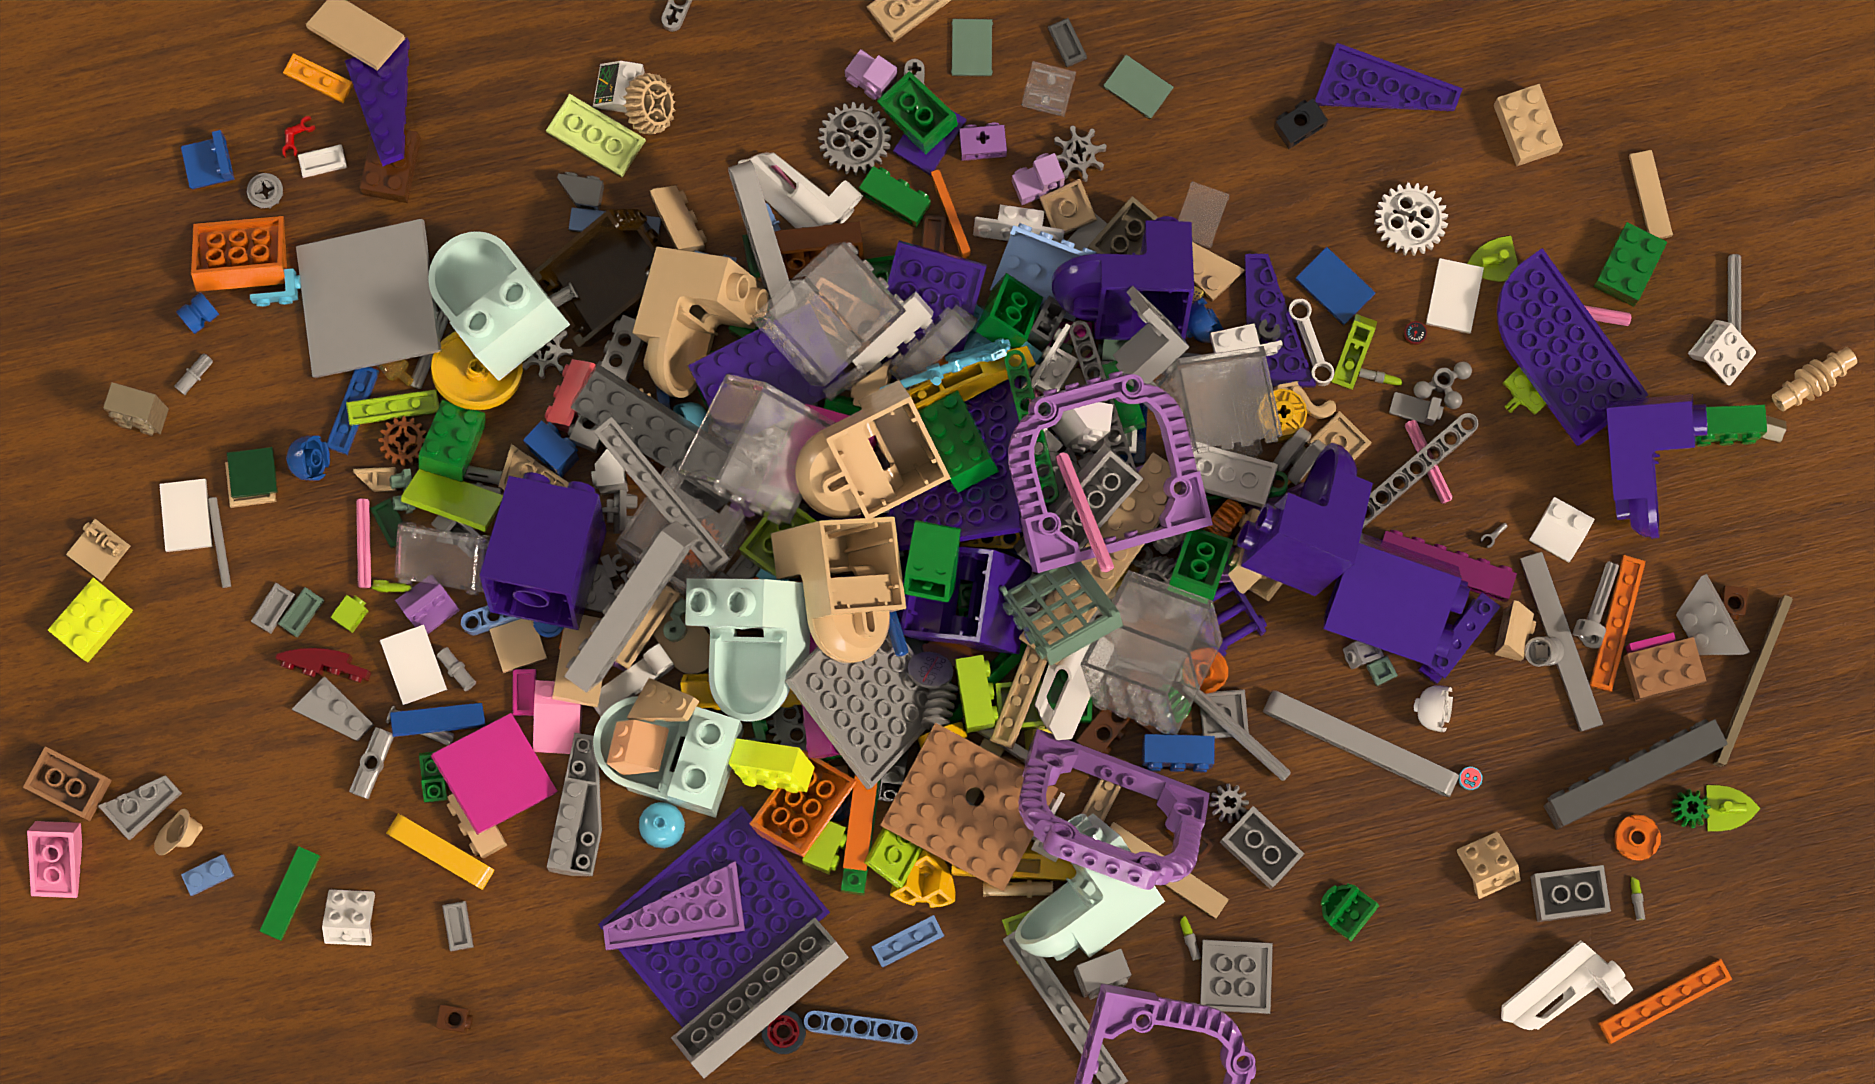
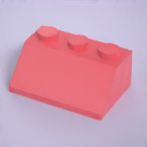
M572 359L570 365H565L562 377H564L561 385H557L553 397L556 399L553 406L549 405L545 413L547 424L550 422L558 430L568 433L571 424L576 423L579 415L571 408V404L596 366L594 363Z

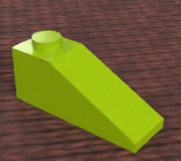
M1358 314L1355 315L1331 382L1353 390L1375 332L1377 321Z

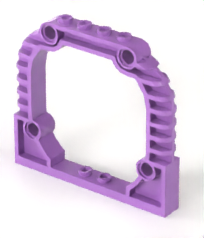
M1122 371L1108 374L1109 378L1101 380L1100 377L1088 379L1085 385L1079 386L1078 383L1065 385V390L1057 392L1056 388L1043 391V396L1036 397L1029 403V413L1020 420L1011 435L1008 447V464L1033 572L1040 573L1095 558L1091 546L1079 549L1077 542L1071 540L1060 531V518L1055 513L1047 512L1035 465L1034 446L1039 432L1042 429L1057 424L1064 411L1112 398L1123 404L1143 403L1154 413L1160 426L1171 477L1167 478L1163 485L1164 492L1169 498L1159 517L1161 527L1140 533L1137 530L1124 533V537L1116 539V536L1103 538L1108 552L1113 553L1213 525L1201 473L1196 468L1185 417L1177 402L1167 392L1157 386L1144 383L1139 375L1123 374ZM1131 379L1134 383V388L1129 392L1126 389V383ZM1041 403H1044L1047 407L1044 415H1040L1038 412V407ZM1179 481L1181 483L1182 489L1178 494H1176L1174 491V485L1176 482ZM1049 517L1051 526L1045 530L1043 528V520Z
M1040 729L1036 730L1027 754L1018 804L1023 822L1028 829L1033 831L1034 836L1043 843V848L1047 853L1145 890H1151L1155 885L1178 882L1192 872L1198 858L1201 831L1205 825L1210 793L1067 739L1056 740L1053 734ZM1074 768L1157 799V806L1168 817L1165 826L1174 833L1172 853L1163 857L1150 852L1135 854L1079 833L1074 825L1053 815L1046 801L1047 787L1055 785L1060 774L1069 773Z
M1101 984L1074 1084H1093L1092 1078L1093 1074H1096L1098 1071V1056L1103 1038L1114 1039L1119 1034L1132 1028L1139 1033H1145L1150 1031L1154 1025L1203 1032L1218 1038L1223 1043L1220 1051V1060L1226 1069L1223 1084H1250L1251 1079L1255 1077L1256 1066L1255 1058L1244 1044L1239 1028L1224 1012L1207 1005L1157 997L1155 993ZM1145 1014L1142 1020L1136 1021L1139 1015ZM1240 1056H1245L1242 1061L1237 1062Z

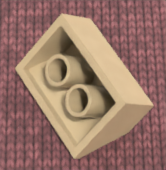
M677 186L650 190L653 204L675 249L695 252V250L699 252L705 251L704 243L707 242L703 231H698L695 223L698 221L693 210L688 211L685 205L688 203L684 191L679 192Z
M1253 508L1247 515L1243 514L1239 527L1242 529L1248 520L1255 523L1260 511ZM1238 533L1233 543L1236 546L1235 551L1231 554L1228 565H1230L1228 575L1237 590L1244 594L1262 575L1241 567L1245 549L1237 546Z

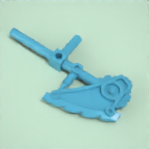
M999 338L993 343L957 353L953 352L945 356L946 362L948 361L947 364L940 366L939 363L928 366L926 367L927 371L902 379L900 382L904 388L929 379L934 385H940L941 379L944 378L943 374L949 372L956 373L961 371L963 367L980 361H994L1007 356L1006 352L1010 350L1011 346L1009 339Z

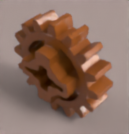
M403 416L402 421L399 422L395 417L393 425L388 422L386 423L387 431H380L384 435V438L378 439L381 444H384L380 447L381 452H387L384 456L387 460L393 457L392 463L394 465L398 461H400L402 466H405L406 461L414 465L413 459L417 458L419 460V453L425 441L423 437H426L428 433L426 430L421 431L423 428L421 423L415 425L416 420L414 418L407 422V418ZM409 428L416 431L418 437L411 435ZM399 429L394 435H391L395 430ZM405 435L408 441H406L402 447L399 441H403V437ZM390 446L396 447L399 454L392 452Z

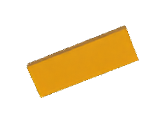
M294 53L283 71L284 75L344 103L353 86L352 81Z

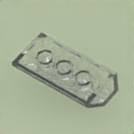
M957 305L952 309L947 307L939 315L941 318L936 324L931 322L922 331L925 335L920 340L917 338L912 340L907 345L909 350L904 355L899 353L890 362L893 366L889 372L900 381L927 371L926 367L934 365L973 329L978 319Z

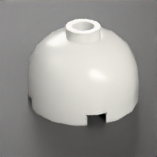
M1434 685L1423 691L1420 698H1416L1414 711L1418 712L1419 721L1427 729L1438 732L1446 731L1447 728H1444L1443 725L1444 722L1449 723L1453 703V697L1448 696V691L1452 692L1451 687Z

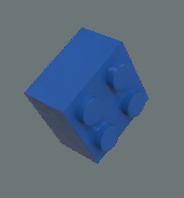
M541 420L523 440L527 449L561 478L579 460L576 445L567 437L562 439L559 430L550 422L546 424Z

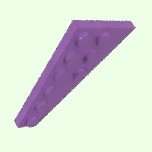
M736 861L631 914H627L603 926L606 950L745 931Z

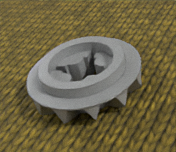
M258 174L250 180L247 187V195L253 205L261 209H271L275 204H279V200L283 196V185L272 174ZM263 183L268 189H272V191L268 192V199L263 194H259L263 191Z

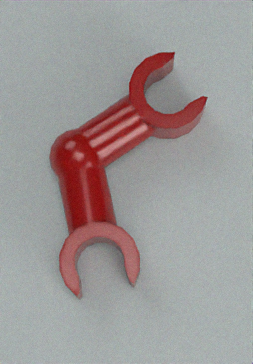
M310 116L302 118L301 123L285 129V146L282 149L285 158L288 149L294 150L295 158L298 155V151L294 146V135L303 131L312 132L315 130L314 125L310 127L304 126L307 121L311 120Z

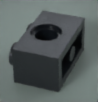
M1314 99L1308 102L1303 100L1295 106L1296 109L1290 113L1286 111L1276 118L1277 121L1274 129L1288 149H1291L1326 127L1328 119ZM1301 118L1305 121V125L1298 126L1294 120Z

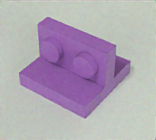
M432 573L415 585L411 591L404 593L395 600L415 628L424 625L427 634L460 611Z

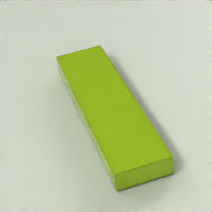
M437 389L346 402L349 425L393 420L395 417L400 419L403 416L407 418L435 414L439 408Z

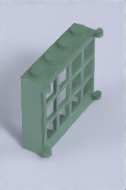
M1081 561L1041 572L1007 591L1004 585L999 587L1005 603L1002 605L1009 616H1014L1013 620L1017 628L1025 631L1024 635L1028 643L1036 646L1035 650L1040 659L1045 658L1050 666L1123 626L1119 610ZM1075 579L1081 589L1067 596L1061 586ZM1056 590L1062 599L1047 606L1041 597ZM1086 593L1092 602L1077 609L1071 600ZM1037 600L1043 610L1028 617L1022 608ZM1067 604L1073 613L1058 620L1052 611ZM1097 607L1103 616L1088 624L1081 614ZM1047 614L1053 621V624L1039 631L1033 624V621ZM1077 617L1083 627L1068 634L1062 625ZM1058 628L1064 637L1049 645L1043 635Z

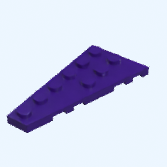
M408 37L405 38L378 71L356 57L345 60L382 166L404 159L405 107H407L408 88L407 66H409L408 49L410 47Z
M1336 43L1315 101L1318 106L1454 111L1463 88Z
M1245 254L1246 325L1255 324L1256 329H1259L1262 320L1266 319L1268 323L1266 331L1272 332L1275 325L1279 324L1281 333L1276 341L1281 340L1283 344L1277 354L1271 356L1259 354L1256 355V358L1247 361V388H1274L1280 384L1298 381V385L1301 388H1315V381L1310 373L1307 359H1305L1299 337L1290 313L1287 310L1285 299L1279 288L1269 255ZM1260 338V342H1259V343H1260V345H1262V344L1271 343V342H1267V341L1263 340L1262 338Z

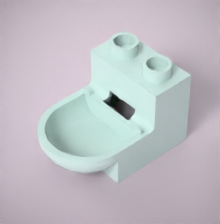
M486 232L460 234L446 242L432 260L428 282L433 299L448 317L449 323L472 353L498 381L570 325L505 242Z
M687 578L685 625L702 626L710 629L709 685L715 702L725 714L740 721H759L767 718L783 704L789 694L790 687L785 680L810 653V629L807 620L803 582L769 579ZM762 628L764 637H737V629Z
M638 696L629 697L615 703L602 715L595 729L593 747L599 766L611 780L626 787L628 791L716 818L732 770L728 763L736 738L742 739L744 732L740 720L700 707L695 708L689 721L666 722L665 720H655V722H648L646 720H639L669 729L660 770L657 772L622 775L606 763L616 722L629 720L627 716ZM685 737L675 771L672 772L682 738Z
M1079 814L1068 821L1081 834L1131 852L1122 837L1094 814L1088 817L1085 814ZM1071 862L1076 869V876L1072 879L1066 878V884L1036 905L1023 918L1016 929L1015 940L1023 950L1039 957H1054L1058 961L1080 948L1090 958L1164 903L1165 900L1155 886L1151 890L1141 889Z

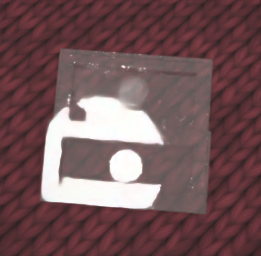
M1033 61L1021 106L1064 117L1076 72Z

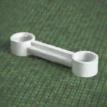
M1296 299L1290 304L1288 312L1292 321L1297 323L1313 366L1311 375L1315 384L1326 386L1334 377V368L1330 363L1325 362L1309 319L1312 311L1310 303L1304 299ZM1296 304L1304 305L1307 308V316L1304 318L1295 317L1291 311L1293 306ZM1317 367H1326L1331 373L1330 378L1326 381L1318 380L1315 377V369Z

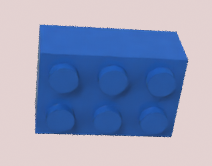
M1145 734L1142 740V767H1147V770L1152 772L1161 771L1162 768H1170V772H1184V769L1190 768L1195 773H1206L1214 765L1215 736Z

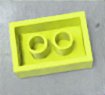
M93 577L51 625L48 631L88 663L133 610Z
M737 738L728 763L735 771V774L747 786L755 787L756 785H762L771 790L782 788L791 793H798V791L807 792L815 768L798 747Z

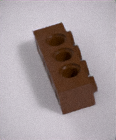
M1134 670L1078 738L1076 743L1108 755L1113 749L1110 747V744L1115 739L1119 741L1127 732L1124 727L1129 721L1132 724L1135 722L1136 718L1141 714L1138 710L1142 705L1145 704L1147 706L1152 702L1155 696L1153 692L1156 687ZM1129 694L1136 695L1138 703L1136 705L1128 704L1126 696ZM1113 712H1121L1124 720L1120 723L1114 722L1111 718ZM1100 729L1107 730L1109 738L1107 740H1100L1097 737V731Z

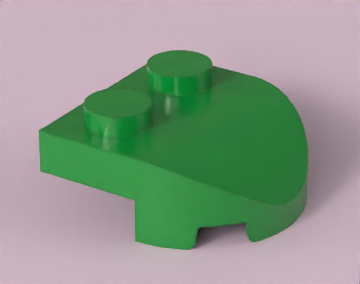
M1348 883L1347 885L1331 887L1324 894L1321 901L1324 919L1332 929L1350 942L1379 907L1376 901L1361 892L1357 886Z

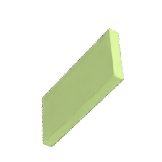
M571 94L568 95L546 129V133L620 177L624 176L646 141L642 136Z

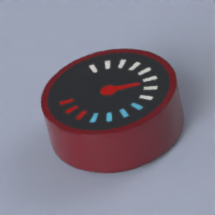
M1418 321L1409 323L1404 330L1405 340L1412 345L1421 344L1427 336L1425 325Z

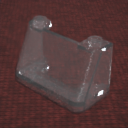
M402 522L398 524L394 577L398 578L400 583L412 584V581L434 585L441 584V586L464 589L466 594L479 595V592H484L479 575L491 536L482 535L475 536L474 538V534L467 535L437 530L421 525L416 527V523Z

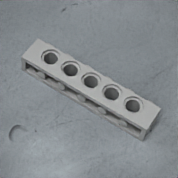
M622 315L621 320L617 319L612 332L615 334L612 341H607L603 351L606 353L605 357L598 364L627 382L644 341L632 333L636 320ZM628 337L631 339V343L628 346H621L619 344L620 340ZM614 358L622 359L620 366L613 367L610 365ZM577 412L579 417L576 423H572L569 428V439L575 445L597 453L601 441L595 435L594 430L599 425L595 424L592 429L584 428V423L589 419Z

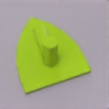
M1506 236L1487 242L1471 256L1467 264L1484 267L1482 278L1486 280L1506 281L1510 273L1518 266L1512 237Z
M1706 785V797L1708 798L1706 801L1707 805L1711 806L1707 810V813L1710 815L1707 818V831L1732 830L1748 822L1760 810V807L1750 797L1739 790L1727 786Z

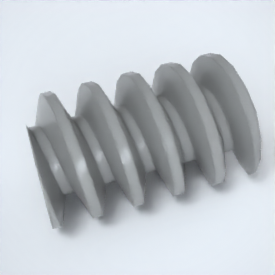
M951 683L940 688H929L930 693L927 695L928 701L925 703L926 709L923 712L924 718L921 720V725L928 730L932 729L934 723L941 726L950 725L951 722L945 718H951L953 713L947 709L955 708V705L949 701H956L957 696L952 693L958 692L959 688Z

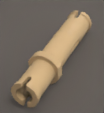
M1027 879V882H1008L1004 892L983 882V897L1027 896V898H1032V896L1051 895L1053 893V881L1032 882V879Z

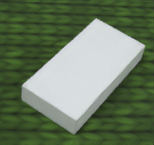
M342 145L298 155L303 178L347 168Z

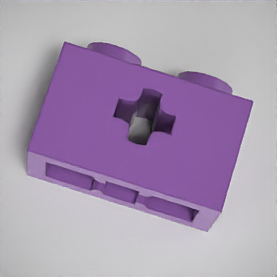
M988 123L985 127L966 125L959 129L962 161L1006 157L1004 125ZM981 137H984L985 144H981Z

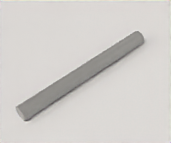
M213 497L208 499L222 588L231 587L218 502L217 498Z

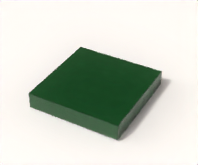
M273 447L227 453L231 497L233 499L278 493Z

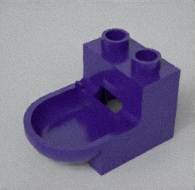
M1170 216L1159 217L1154 221L1146 220L1140 255H1135V253L1132 255L1088 254L1064 262L1055 270L1052 276V293L1056 301L1072 316L1086 321H1094V339L1130 340L1147 324L1138 316V312L1129 303L1132 299L1127 294V291L1134 286L1175 326L1185 340L1194 294L1192 222L1178 221Z
M1692 394L1612 400L1607 405L1613 496L1616 503L1617 520L1630 519L1631 528L1641 536L1651 539L1660 538L1655 464H1659V461L1654 459V457H1660V454L1655 453V451L1695 448L1696 436L1708 435L1706 404L1693 405Z
M1330 443L1322 450L1307 475L1300 497L1288 492L1274 506L1266 503L1255 523L1249 520L1245 522L1237 540V546L1245 549L1241 567L1316 596L1355 563L1373 483L1357 477L1355 461L1343 446L1337 443Z
M959 547L955 590L949 602L905 594L906 609L896 611L904 636L917 640L960 644L981 651L1019 654L1021 647L1019 637L1023 633V629L1019 630L1013 620L1014 616H1009L1002 605L1005 603L999 587L1004 585L1007 591L1025 582L1032 574L1031 565L1026 561L996 550ZM909 553L900 558L903 587ZM961 580L973 582L968 617L955 615Z

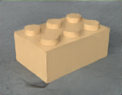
M1540 84L1496 99L1494 108L1516 166L1559 153L1563 144Z

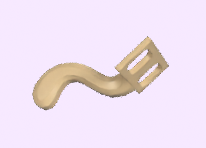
M1298 381L1277 385L1261 396V400H1264L1266 395L1274 390L1287 389L1301 396L1306 403L1307 413L1314 418L1324 419L1333 415L1336 411V404L1331 400L1321 406L1313 405L1305 391L1298 385Z

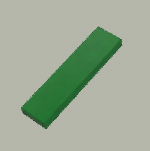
M298 846L260 932L282 941L321 857L320 855Z

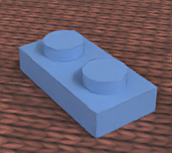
M223 854L181 874L190 895L193 896L233 877L234 874L226 856Z

